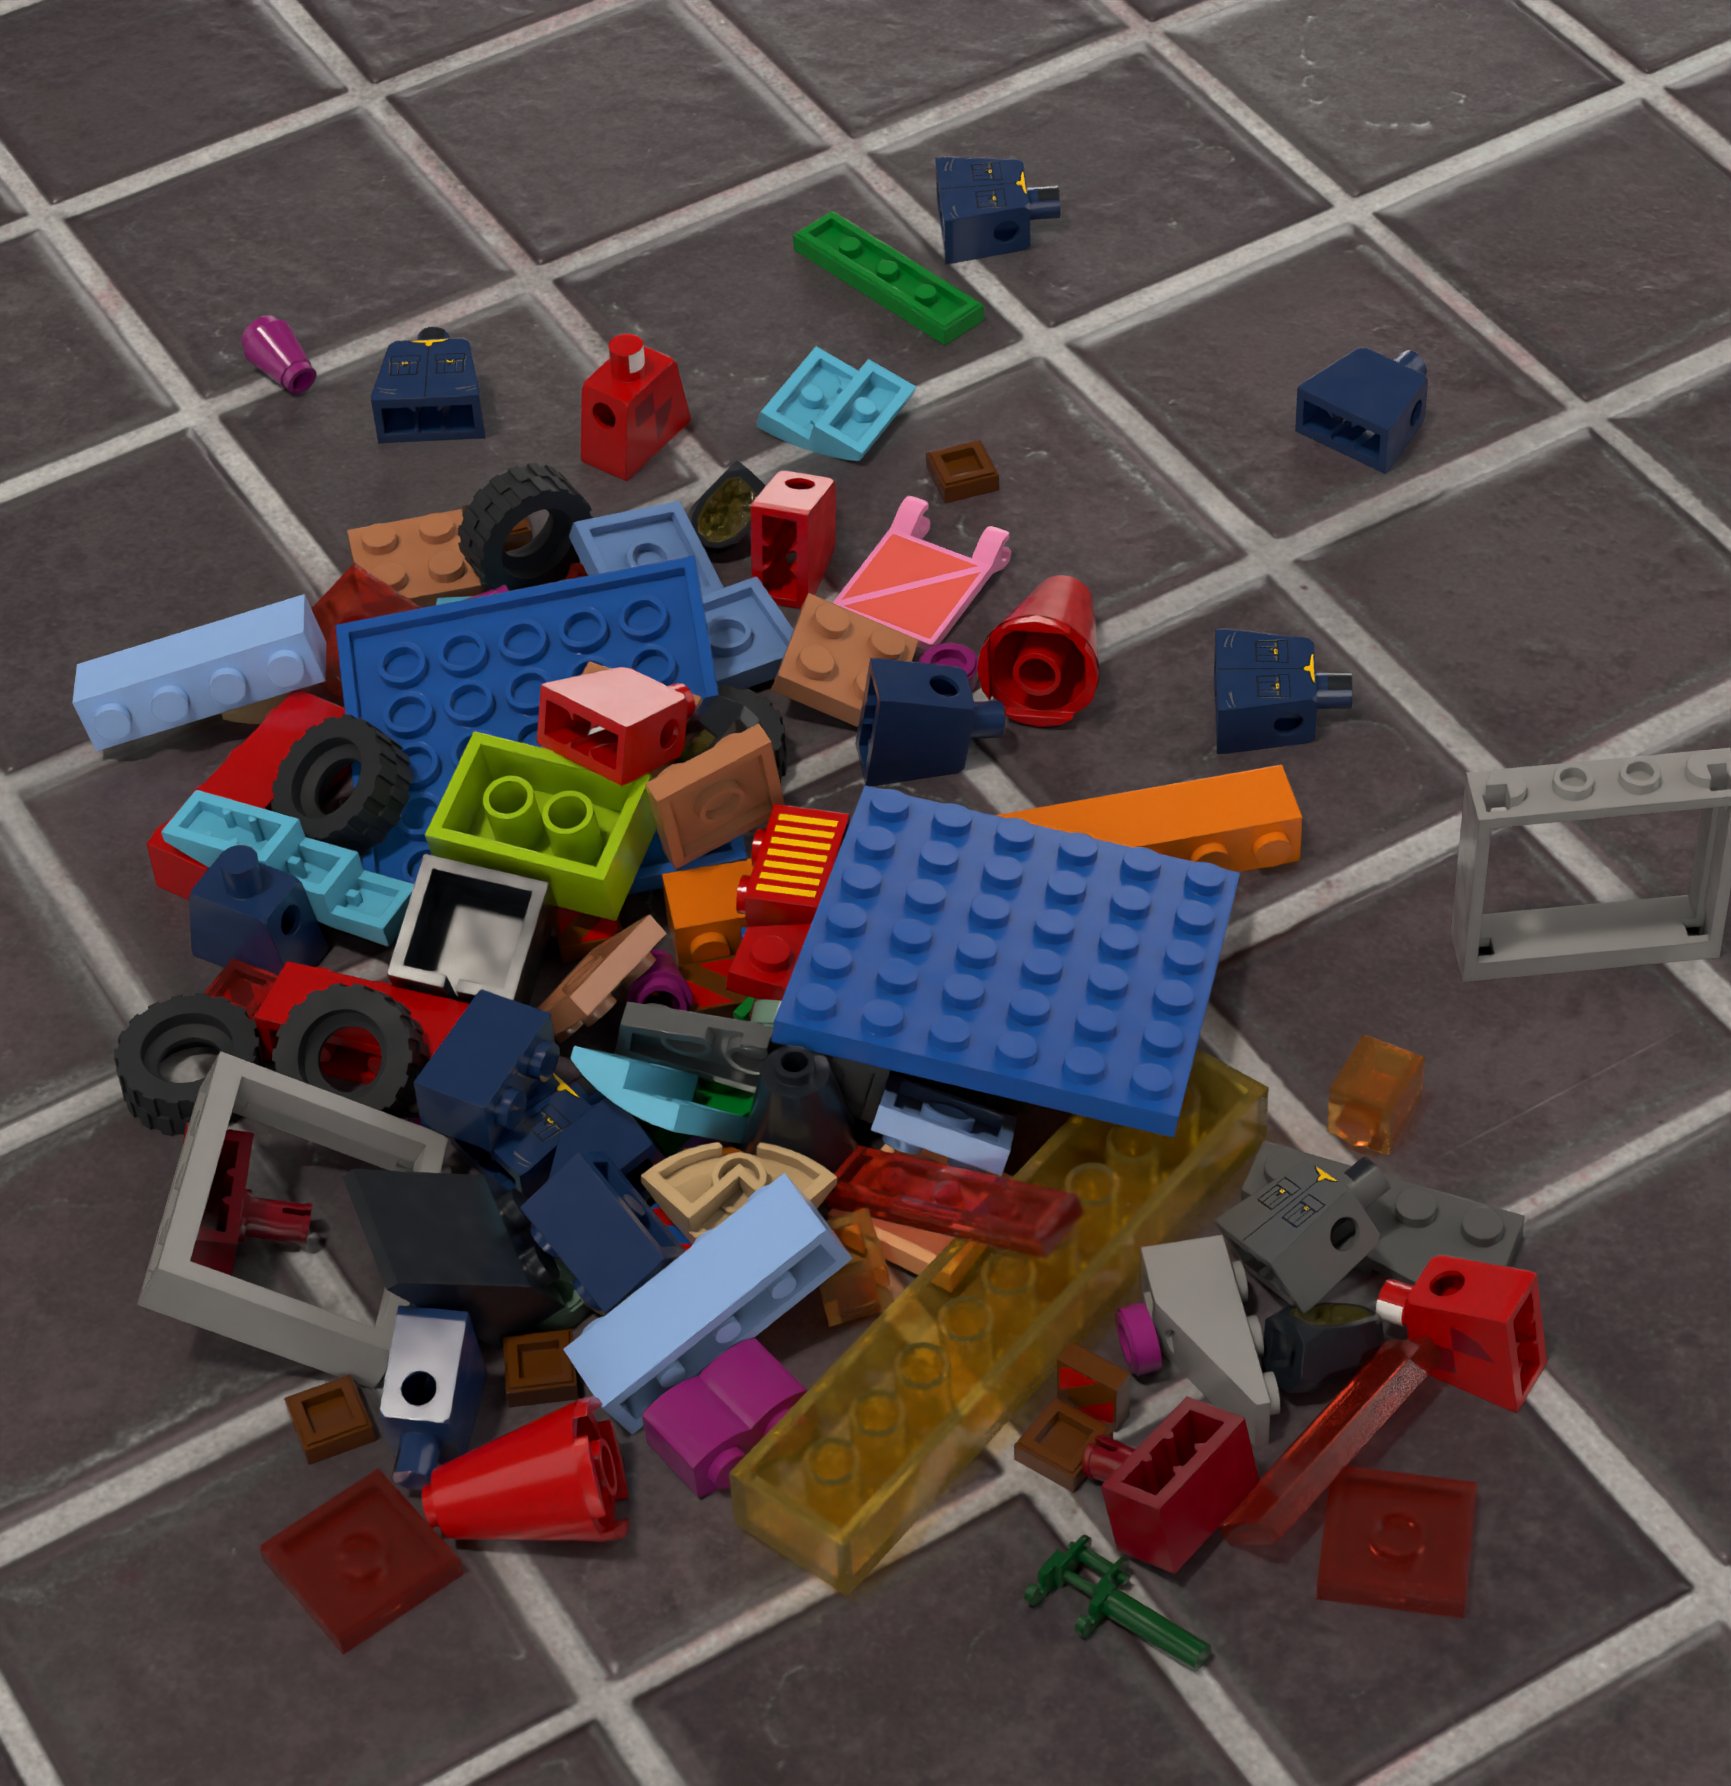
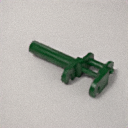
M1084 1534L1076 1542L1071 1541L1067 1546L1066 1554L1057 1549L1040 1568L1037 1586L1030 1583L1026 1588L1024 1600L1032 1606L1040 1604L1054 1587L1061 1588L1066 1581L1092 1596L1088 1607V1617L1082 1614L1075 1625V1632L1084 1638L1090 1636L1107 1616L1195 1671L1203 1666L1210 1654V1644L1117 1589L1120 1584L1126 1585L1129 1581L1130 1576L1127 1575L1130 1564L1129 1560L1121 1557L1115 1563H1112L1090 1549L1092 1538ZM1082 1563L1103 1575L1096 1585L1074 1573Z

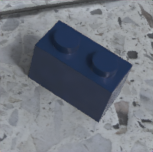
M480 989L413 1082L421 1126L492 1152L506 1130H512L519 1124L525 1112L527 1100L540 1081H548L556 1069L560 1050L559 1046L555 1044L551 1013Z
M577 1152L520 1207L533 1223L530 1232L537 1244L550 1256L562 1259L576 1277L573 1280V1286L578 1295L590 1307L597 1311L603 1310L605 1314L612 1311L686 1252L606 1152Z

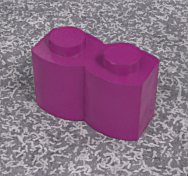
M756 1338L747 1339L729 1348L713 1360L699 1376L675 1385L657 1398L642 1414L647 1444L697 1497L705 1496L717 1489L723 1490L734 1486L744 1477L754 1458L763 1456L775 1449H785L794 1444L803 1434L806 1424L811 1419L807 1390Z

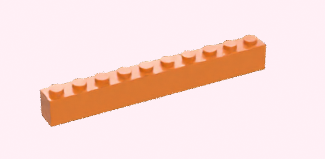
M1282 765L995 815L1003 818H1019L1030 824L1068 833H1083L1094 839L1128 847H1144L1159 854L1193 862H1208L1220 868L1236 872L1298 862L1301 855L1303 817ZM751 858L746 861L710 865L662 874L667 921L678 966L736 955L741 943L740 928L747 927L746 915L739 914L736 910L737 889L742 875L751 876L753 870Z

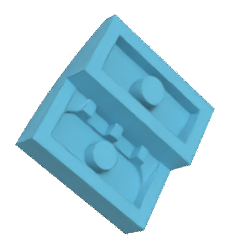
M816 346L760 412L756 427L797 447L828 457L860 461L914 395L916 386L869 359L858 371Z
M578 1046L573 1047L571 1060L582 1075L599 1092L632 1115L673 1132L741 1144L748 1118L692 1102L698 1075L654 1063H647L635 1058Z

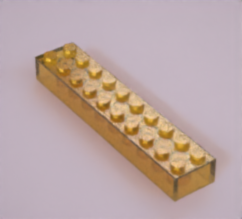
M1197 1048L1174 1138L1073 1114L729 1473L735 1524L848 1597L1057 1369V1357L1070 1342L1079 1344L1140 1278L1141 1247L1172 1243L1261 1146L1263 1140H1266L1269 1087Z

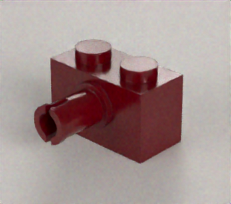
M186 1123L185 1133H184V1139H183V1144H184V1140H185V1137H186V1133H187V1130H188L189 1123ZM227 1129L190 1261L232 1276L238 1242L244 1243L245 1236L296 1243L299 1246L306 1247L312 1203L300 1204L252 1197V1190L246 1189L254 1133Z
M1188 1396L1137 1449L1118 1442L1108 1435L1100 1434L1095 1437L1096 1444L1090 1442L1087 1445L1082 1460V1469L1085 1476L1095 1481L1104 1482L1101 1485V1490L1117 1551L1174 1574L1260 1482L1245 1418Z

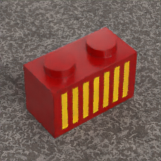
M778 804L773 805L766 829L758 828L754 835L751 852L753 866L751 876L742 875L737 889L736 910L737 913L746 915L747 927L812 923L848 830L850 814Z

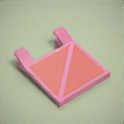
M907 496L901 503L891 528L833 603L919 639L917 647L927 650L943 641L991 575L1002 570L1009 563L1011 550L1004 545L1009 540L1010 535L1009 532L994 526L987 527L979 539L972 558L922 540L930 530V519L923 516L928 510V502L913 496Z

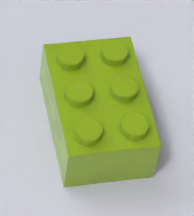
M474 731L425 833V837L432 856L549 882L559 907L616 921L657 829L645 783L651 781L652 777L650 774H646L629 784L620 786L552 750Z

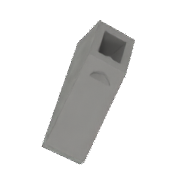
M1223 1234L1141 1247L1140 1291L1143 1303L1147 1307L1153 1321L1161 1352L1215 1407L1245 1418L1250 1442L1254 1447L1268 1445L1270 1415L1280 1414L1279 1390L1274 1373L1272 1371L1262 1373L1258 1358L1264 1356L1262 1330L1258 1317L1256 1315L1246 1317L1242 1302L1248 1301V1287L1241 1260L1230 1262Z

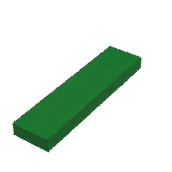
M830 211L793 235L794 251L944 346L984 321L983 304L834 211Z

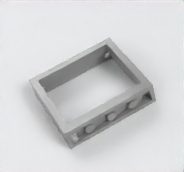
M1731 748L1466 772L1451 925V938L1463 982L1720 958L1731 892ZM1506 807L1507 809L1504 811L1491 812V808ZM1702 809L1688 895L1482 914L1491 828ZM1697 927L1699 935L1688 936L1686 928ZM1490 946L1492 955L1478 956L1479 947Z
M220 1051L199 1088L137 1305L338 1377L351 1374L355 1383L375 1389L387 1370L398 1305L416 1307L415 1305L387 1291L386 1287H384L376 1325L372 1327L190 1261L232 1112L390 1171L451 1173V1166L443 1164L449 1136Z

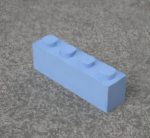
M305 594L77 664L72 704L95 750L99 751L326 681L327 643Z
M783 1173L770 1185L756 1190L749 1197L746 1204L716 1228L701 1234L694 1241L691 1248L607 1315L597 1318L588 1324L582 1334L563 1350L594 1397L599 1398L602 1402V1409L633 1435L644 1426L642 1414L657 1398L675 1385L699 1376L713 1360L729 1348L757 1336L853 1258L813 1203Z

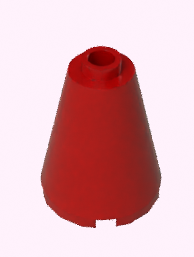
M1057 575L1044 580L990 632L981 647L977 666L981 689L989 700L993 696L996 701H1001L1003 707L1006 708L1004 714L1014 721L1036 727L1062 725L1072 720L1074 714L1085 706L1087 708L1094 699L1100 676L1094 602L1090 590L1076 578Z
M593 1396L578 1399L434 1468L431 1474V1484L424 1485L422 1488L423 1509L430 1527H440L447 1539L610 1542L625 1538L629 1529V1518L616 1520L615 1501L629 1499L626 1474L619 1443L611 1420L597 1422L593 1414L595 1410L603 1406L600 1399Z

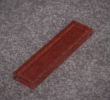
M858 1146L834 1173L837 1176V1184L825 1198L828 1208L1044 1259L1049 1257L1084 1214L1078 1194L863 1146Z
M1430 1337L1387 1341L1378 1349L1376 1355L1365 1363L1259 1479V1484L1218 1527L1230 1546L1276 1544L1439 1364L1443 1355Z

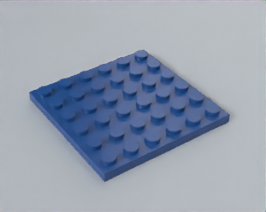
M695 556L335 625L345 715H352L357 719L360 717L394 739L403 747L401 751L408 755L411 762L409 772L412 773V785L409 786L408 794L410 797L408 804L404 806L400 814L401 819L396 827H392L386 834L387 838L379 845L375 844L369 849L368 853L361 856L363 869L415 884L423 855H432L425 833L473 732L476 731L537 747L542 746L537 743L541 684L580 676L588 662H592L611 669L618 667L631 668L666 686L674 683H683L691 690L692 694L701 696L702 701L705 697L719 695ZM711 743L707 744L704 749L709 747ZM358 761L351 763L354 789L361 773V763ZM656 829L628 895L663 888L662 874L746 861L748 858L744 835L742 834L675 870L663 852L658 830Z
M864 785L774 1019L771 1042L788 1046H801L821 1054L1174 1138L1236 895L1240 872L1223 869L1208 862H1193L1159 854L1144 847L1133 848L1098 840L1083 833H1068L1030 824L1019 818H1003L973 811L958 804H943L905 795L894 789H879Z

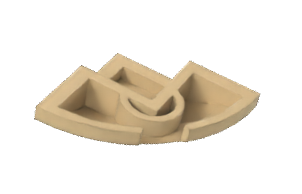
M717 1142L690 1148L666 1158L641 1175V1183L670 1220L693 1244L701 1234L716 1228L746 1204L749 1197L756 1190L770 1185L783 1173L806 1195L816 1209L837 1184V1176L812 1159L776 1145L759 1143L757 1155L742 1152L722 1155V1146Z

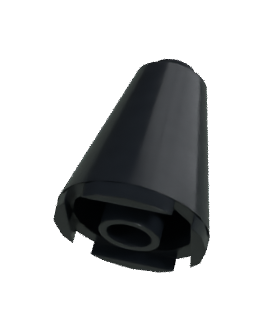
M788 1045L770 1053L764 1060L760 1070L740 1150L747 1154L757 1155L759 1143L776 1145L812 1159L837 1176V1184L817 1208L821 1216L828 1223L827 1214L870 1163L868 1150L829 1062L823 1054L810 1051L801 1046Z

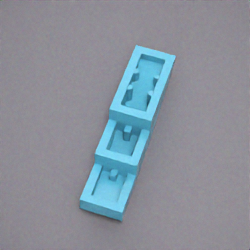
M195 790L161 831L165 842L209 868L222 852L229 847L235 845L252 847L257 852L259 863L294 875L302 882L317 921L330 927L388 947L400 933L414 884L364 870L359 854L356 851L305 837L300 820L297 818Z

